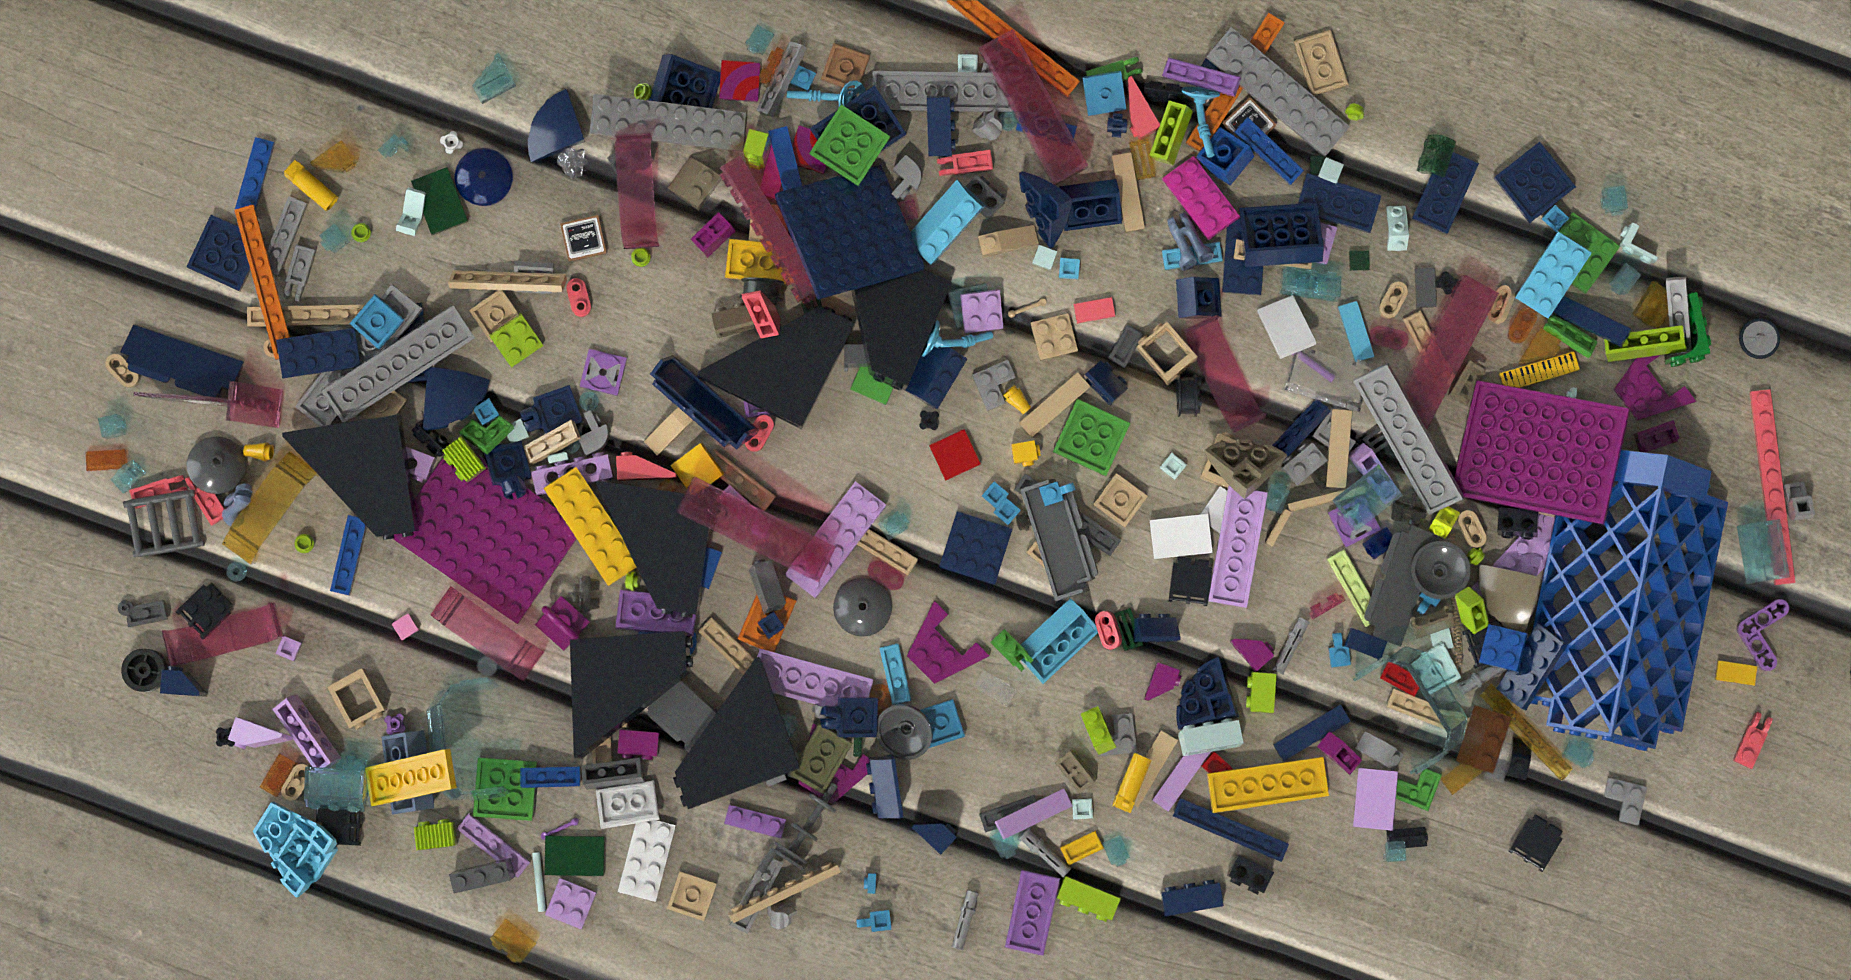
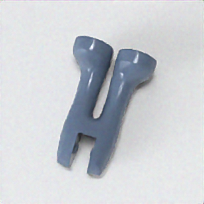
M1180 213L1179 216L1184 226L1183 228H1178L1173 217L1169 218L1167 222L1169 230L1181 252L1179 266L1182 271L1193 268L1197 260L1184 236H1188L1199 263L1210 261L1214 257V253L1211 248L1201 242L1187 214Z
M243 483L237 485L236 491L230 493L223 502L224 506L228 508L222 511V517L230 527L237 528L244 523L245 518L240 511L251 502L253 490L250 484Z

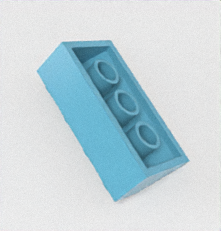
M958 179L910 232L919 254L930 264L935 263L986 206Z
M1070 598L1021 644L1034 660L1032 663H1029L1022 658L1021 661L1044 684L1098 633L1096 625L1083 609Z

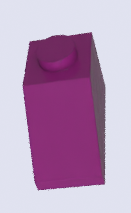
M1232 639L1230 641L1254 671H1258L1274 657L1272 653L1274 649L1268 642L1263 643L1258 640Z
M1157 662L1144 700L1149 701L1174 689V686L1178 687L1182 675H1179L1180 670Z
M1330 731L1317 746L1328 758L1349 775L1362 761L1345 742Z

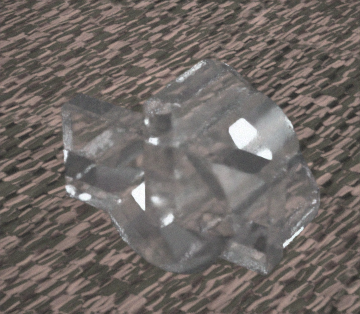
M569 147L558 155V165L563 168L564 173L570 176L571 179L582 176L583 165L588 164V160L584 159V149L575 150Z

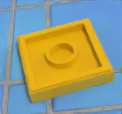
M703 443L698 444L670 465L692 495H697L724 475V472Z

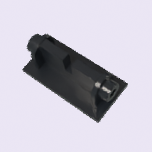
M1149 81L1144 83L1143 96L1145 100L1152 102L1168 103V101H1173L1181 104L1183 87H1180L1179 84L1166 83L1165 89H1162L1161 82Z
M423 420L417 422L416 426L411 430L413 435L422 444L429 440L430 442L426 448L440 458L444 454L442 450L450 445L447 438L436 430H424Z
M1425 827L1393 829V831L1386 830L1388 850L1427 846L1428 834Z

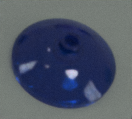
M489 148L475 149L465 154L458 162L454 175L455 185L460 195L469 203L477 206H491L500 202L509 193L513 183L512 168L508 160L501 153ZM480 172H485L484 178H479Z

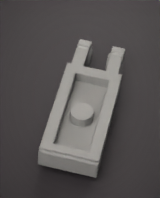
M296 244L285 281L284 298L288 299L291 294L292 284L298 285L295 301L300 302L316 252L315 249Z

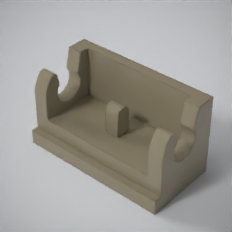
M1470 360L1467 361L1448 396L1467 406L1474 394L1476 381L1482 380L1486 370Z
M1448 605L1443 606L1442 610L1416 619L1415 617L1410 618V624L1416 639L1454 626L1453 615L1449 613Z
M1073 748L1055 762L1079 794L1097 780Z

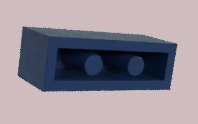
M927 96L928 156H952V151H956L955 139H951V131H955V120H951L950 112H954V100H950V96Z
M1215 879L1203 881V885L1196 886L1195 883L1183 884L1184 888L1176 889V886L1165 887V891L1160 892L1164 916L1224 906L1220 883H1215Z

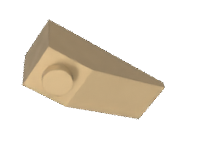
M1034 225L978 236L982 258L1039 244Z
M678 407L644 442L658 456L695 421Z

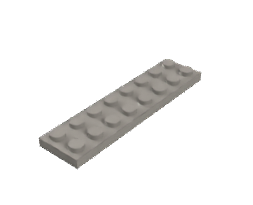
M1232 27L1228 29L1206 56L1222 72L1239 76L1241 78L1239 84L1241 88L1324 157L1350 127Z
M873 71V86L875 85L891 111H927V96H950V100H954V112H992L995 109L998 113L1027 112L1028 73Z
M594 94L590 134L741 152L743 151L746 113Z
M392 284L381 299L403 317L405 321L380 350L355 330L360 364L399 340L423 310V308ZM354 368L321 373L295 407L319 427L332 425L338 415L321 390Z
M451 305L323 388L321 392L342 423H344L475 337L454 305Z
M1389 362L1355 378L1353 382L1428 514L1430 515L1463 500V493Z

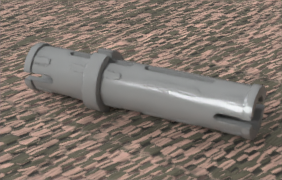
M1301 617L1298 618L1292 632L1288 634L1289 638L1273 670L1284 675L1299 642L1303 641L1302 636L1310 624L1309 621Z
M1489 666L1477 674H1471V677L1458 683L1457 688L1462 695H1465L1476 687H1482L1483 683L1498 676L1507 669Z
M971 890L966 891L963 907H960L961 915L953 944L951 945V947L959 950H964L971 919L976 912L974 908L979 893Z

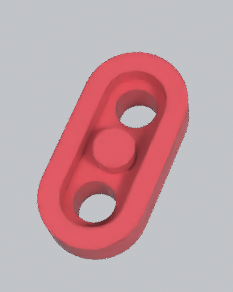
M574 278L568 282L566 287L571 309L576 316L585 317L591 312L587 287L581 279ZM579 285L580 289L573 291V286ZM580 303H583L585 306L583 310L577 308Z
M767 415L757 417L753 423L759 431L745 443L749 451H760L773 431L774 422ZM762 422L768 423V427L766 429L761 428ZM753 439L758 440V444L756 446H753L751 444V441Z
M1110 611L1098 613L1095 617V624L1102 645L1109 650L1118 648L1122 643V636L1115 615ZM1105 617L1109 619L1108 624L1105 623ZM1111 636L1115 637V642L1111 641Z

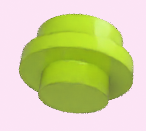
M638 84L635 87L634 96L636 99L649 100L651 97L652 88L649 84Z
M1352 103L1346 108L1345 113L1349 119L1357 121L1358 119H1363L1364 108Z
M358 223L352 228L351 235L355 241L363 243L370 238L371 230L368 225Z
M636 248L631 254L633 264L638 267H644L650 262L651 255L645 248Z
M300 534L296 537L294 545L298 552L309 553L314 548V540L308 534Z
M1474 547L1467 554L1469 564L1474 565L1479 564L1485 556L1481 547Z
M636 572L627 573L625 579L626 589L635 591L636 587L639 588L640 576H637Z

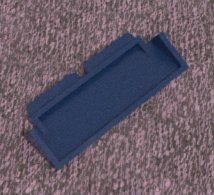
M136 325L132 326L120 351L124 355H129L126 361L129 371L163 383H167L170 378L175 379L176 387L205 397H216L217 394L221 393L223 387L235 391L244 365V361Z
M671 355L660 359L650 373L655 378L652 385L723 447L730 444L737 450L758 433V428L705 382L697 378L675 356Z

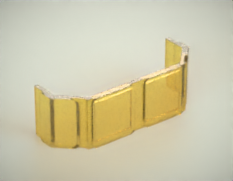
M289 451L265 478L251 498L250 504L238 515L229 528L222 544L250 565L256 564L254 559L264 541L302 489L315 476L319 477V475L308 463Z

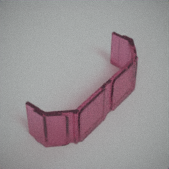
M650 132L615 135L618 202L623 249L659 247L655 222L651 162L652 136Z
M1215 315L1185 329L1184 333L1190 349L1197 356L1196 362L1224 419L1232 432L1236 433L1265 419L1266 413H1263L1255 402L1223 336L1218 322L1219 316Z
M450 586L430 614L446 628L523 681L526 680L545 653L542 649L524 639L466 598L452 586Z
M275 602L267 603L268 605L228 616L203 640L193 627L162 630L170 666L204 660L284 637ZM196 624L204 632L202 627L199 624Z

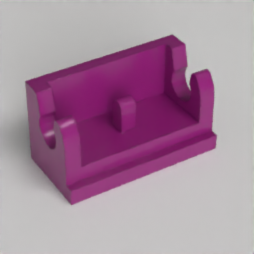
M718 212L691 238V241L708 258L736 231Z
M1674 420L1633 434L1639 452L1645 453L1678 442L1679 439Z

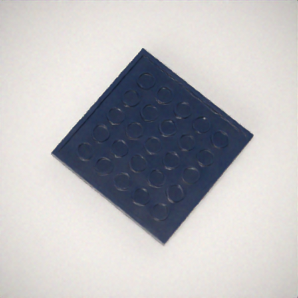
M882 165L870 167L859 186L840 175L777 192L774 196L818 300L915 273L925 268L897 200L891 194L893 191Z

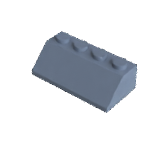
M424 730L381 737L385 763L427 754ZM433 794L390 803L392 815L435 808Z

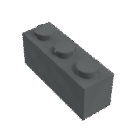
M640 758L581 765L583 785L586 790L645 782L643 763Z
M511 858L456 870L449 874L453 893L455 894L510 881L515 877Z

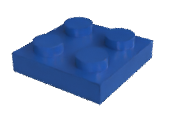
M1488 624L1479 663L1518 672L1528 634Z

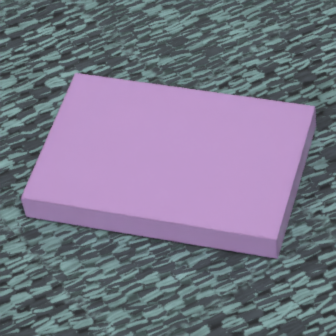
M1358 768L1353 827L1393 831L1398 772Z

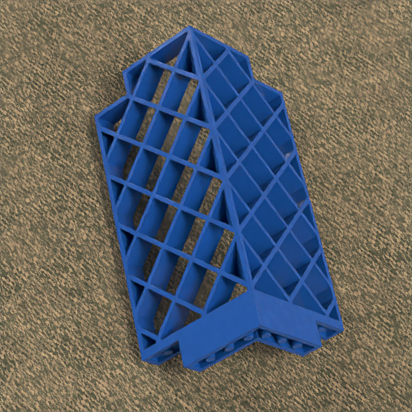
M1621 450L1614 483L1617 485L1612 489L1605 520L1608 532L1592 545L1584 532L1592 522L1556 515L1533 629L1537 623L1542 624L1553 634L1556 633L1557 637L1568 645L1546 678V682L1554 696L1552 698L1535 696L1531 704L1538 705L1539 701L1542 702L1543 706L1550 707L1546 726L1553 727L1554 732L1565 734V730L1570 731L1569 734L1581 736V733H1585V737L1592 739L1602 736L1604 741L1642 751H1647L1648 748L1656 749L1659 731L1668 734H1674V731L1682 732L1728 502L1707 495L1712 471L1669 455ZM1634 486L1657 488V490L1642 502L1634 490ZM1664 491L1671 493V496L1667 500ZM1623 496H1626L1633 510L1616 523L1609 508ZM1691 501L1698 503L1694 510ZM1675 514L1677 515L1679 521V525L1676 529L1672 520V517ZM1641 522L1648 537L1632 550L1624 535ZM1702 524L1704 525L1703 536H1701L1699 530ZM1658 533L1661 544L1656 548L1654 536ZM1575 538L1583 553L1567 566L1563 559L1564 548ZM1615 543L1623 559L1607 571L1599 556ZM1684 543L1688 551L1685 557L1681 550V546ZM1667 562L1670 572L1665 577L1662 566ZM1591 565L1598 580L1582 592L1574 577ZM1631 570L1638 582V586L1622 598L1614 583ZM1694 571L1695 576L1692 585L1689 575ZM1649 582L1651 588L1648 596L1644 589V585ZM1566 586L1573 601L1557 613L1553 605L1554 597L1561 588ZM1606 591L1614 606L1597 619L1589 604ZM1674 591H1676L1678 601L1675 604L1671 596ZM1656 610L1660 617L1657 624H1655L1653 613ZM1581 612L1588 628L1573 640L1565 624ZM1621 618L1629 634L1612 646L1605 630ZM1684 619L1685 625L1682 632L1680 622ZM1639 629L1642 640L1637 644L1634 633ZM1666 638L1669 648L1664 652L1661 642ZM1596 639L1604 655L1588 667L1580 651ZM1646 658H1648L1650 664V668L1647 672H1645V668L1643 665V662L1646 660ZM1571 660L1579 675L1563 688L1555 672ZM1611 666L1619 682L1603 695L1595 678ZM1675 666L1676 670L1673 680L1670 670ZM1629 678L1632 688L1627 692L1624 682ZM1657 686L1659 696L1654 700L1652 690ZM1586 687L1594 703L1578 715L1570 699ZM1638 706L1641 716L1636 720L1633 710ZM1563 714L1568 720L1569 725L1562 724ZM1601 714L1609 728V732L1586 729L1585 727ZM1664 714L1666 715L1665 723L1661 722ZM1618 726H1620L1622 736L1614 734Z

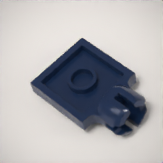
M570 385L533 397L534 405L520 412L522 421L533 418V420L524 422L527 432L543 429L545 434L570 420L575 421L576 425L583 422Z
M522 441L498 445L488 454L483 452L492 486H501L504 497L508 500L514 499L512 493L516 494L517 499L523 497L527 489L524 480L531 479V472Z
M838 697V703L835 706H823L821 708L820 715L829 717L820 718L821 727L824 729H836L837 737H877L878 698Z

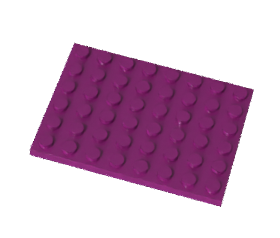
M1477 380L1454 479L1465 498L1605 525L1630 409Z
M479 455L477 456L486 469L469 482H466L465 479L461 481L455 474L457 470L453 464L449 466L444 458H442L414 499L419 531H414V536L402 537V533L394 534L395 538L393 540L507 618L519 624L577 538L557 508L529 489H526V494L521 498L517 499L516 494L512 493L514 499H506L501 486H492L486 461Z

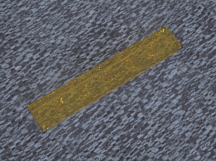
M1492 683L1489 684L1480 694V697L1495 712L1512 717L1509 727L1560 781L1564 780L1573 768Z

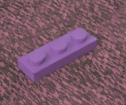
M729 805L724 824L782 838L786 819Z

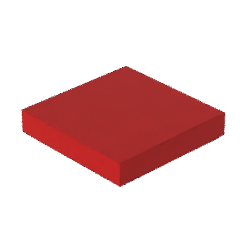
M965 429L929 445L945 481L981 465Z

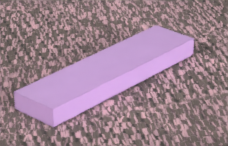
M1210 752L1183 756L1152 801L1169 812Z
M1062 789L995 821V824L1004 840L1072 807V804L1065 789Z
M470 813L457 827V830L496 861L511 858L516 877L519 878L530 864L528 859Z

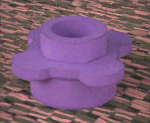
M402 714L385 717L387 734L392 735L395 732L403 733L406 728L403 723L404 717Z

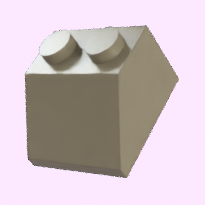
M689 157L668 189L700 211L722 179L719 174L709 167Z
M744 302L735 304L734 308L726 310V307L715 309V313L711 314L717 338L756 329Z

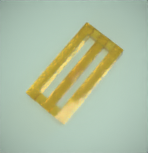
M1149 140L1129 142L1136 181L1156 177L1153 160L1150 156ZM1143 144H1145L1151 174H1147L1142 150ZM1134 146H1138L1143 171L1142 176L1139 174Z

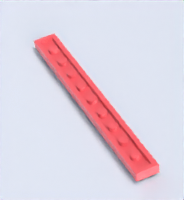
M1771 389L1751 391L1750 400L1774 585L1795 583Z

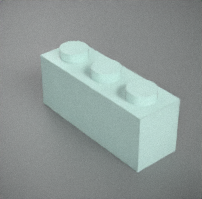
M1232 718L1221 720V723L1218 724L1206 722L1201 727H1195V725L1184 726L1183 730L1178 733L1183 756L1237 748L1244 743L1239 720L1233 721Z

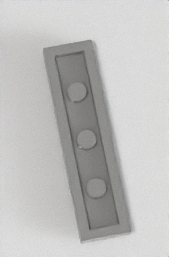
M794 42L789 43L756 111L767 116H774L807 49L805 46Z
M288 196L267 249L272 272L277 276H280L308 205Z
M1686 277L1666 278L1670 327L1683 325L1687 349L1686 352L1672 354L1689 353L1692 351Z
M773 858L764 874L757 870L740 904L744 906L750 903L749 900L753 897L767 895V891L771 889L783 863ZM759 911L735 923L731 921L729 925L748 934Z

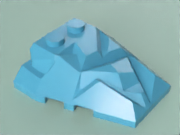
M275 802L270 803L253 830L265 853L269 852L274 862L271 865L274 869L278 868L283 877L280 879L282 884L296 898L300 897L312 883L320 879L338 851L336 839L323 826Z

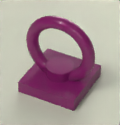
M560 596L551 607H542L544 615L535 626L565 651L570 646V639H578L579 634L588 626L590 621Z

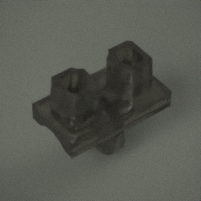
M1412 493L1410 497L1403 496V502L1393 499L1391 503L1392 520L1401 522L1403 514H1409L1411 516L1408 524L1419 527L1422 519H1426V509L1420 508L1422 501L1416 500L1415 493Z
M590 576L579 577V584H573V592H568V596H573V604H579V612H588L600 607L599 598H590V590H599L600 580L590 578Z

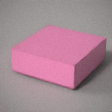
M409 614L392 623L402 641L419 631Z

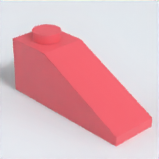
M1130 76L1127 80L1131 125L1129 130L1133 137H1138L1140 141L1157 131L1160 124L1134 79Z
M761 290L742 294V299L760 338L779 335L781 318L775 305Z
M621 452V456H616L618 481L677 479L676 473L639 456L632 455V452Z

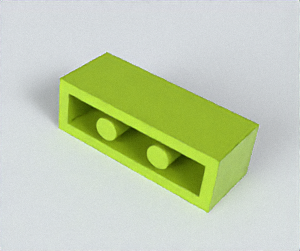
M1168 101L1150 152V156L1156 161L1174 166L1193 113L1188 106Z
M1067 876L1064 877L1056 897L1060 900L1059 904L1069 908L1072 904L1078 907L1077 911L1086 915L1089 912L1097 914L1096 919L1107 922L1108 919H1113L1121 899Z

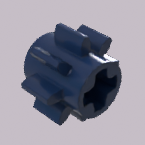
M1113 113V118H1108L1107 132H1111L1112 137L1121 138V133H1127V119H1122L1123 114Z

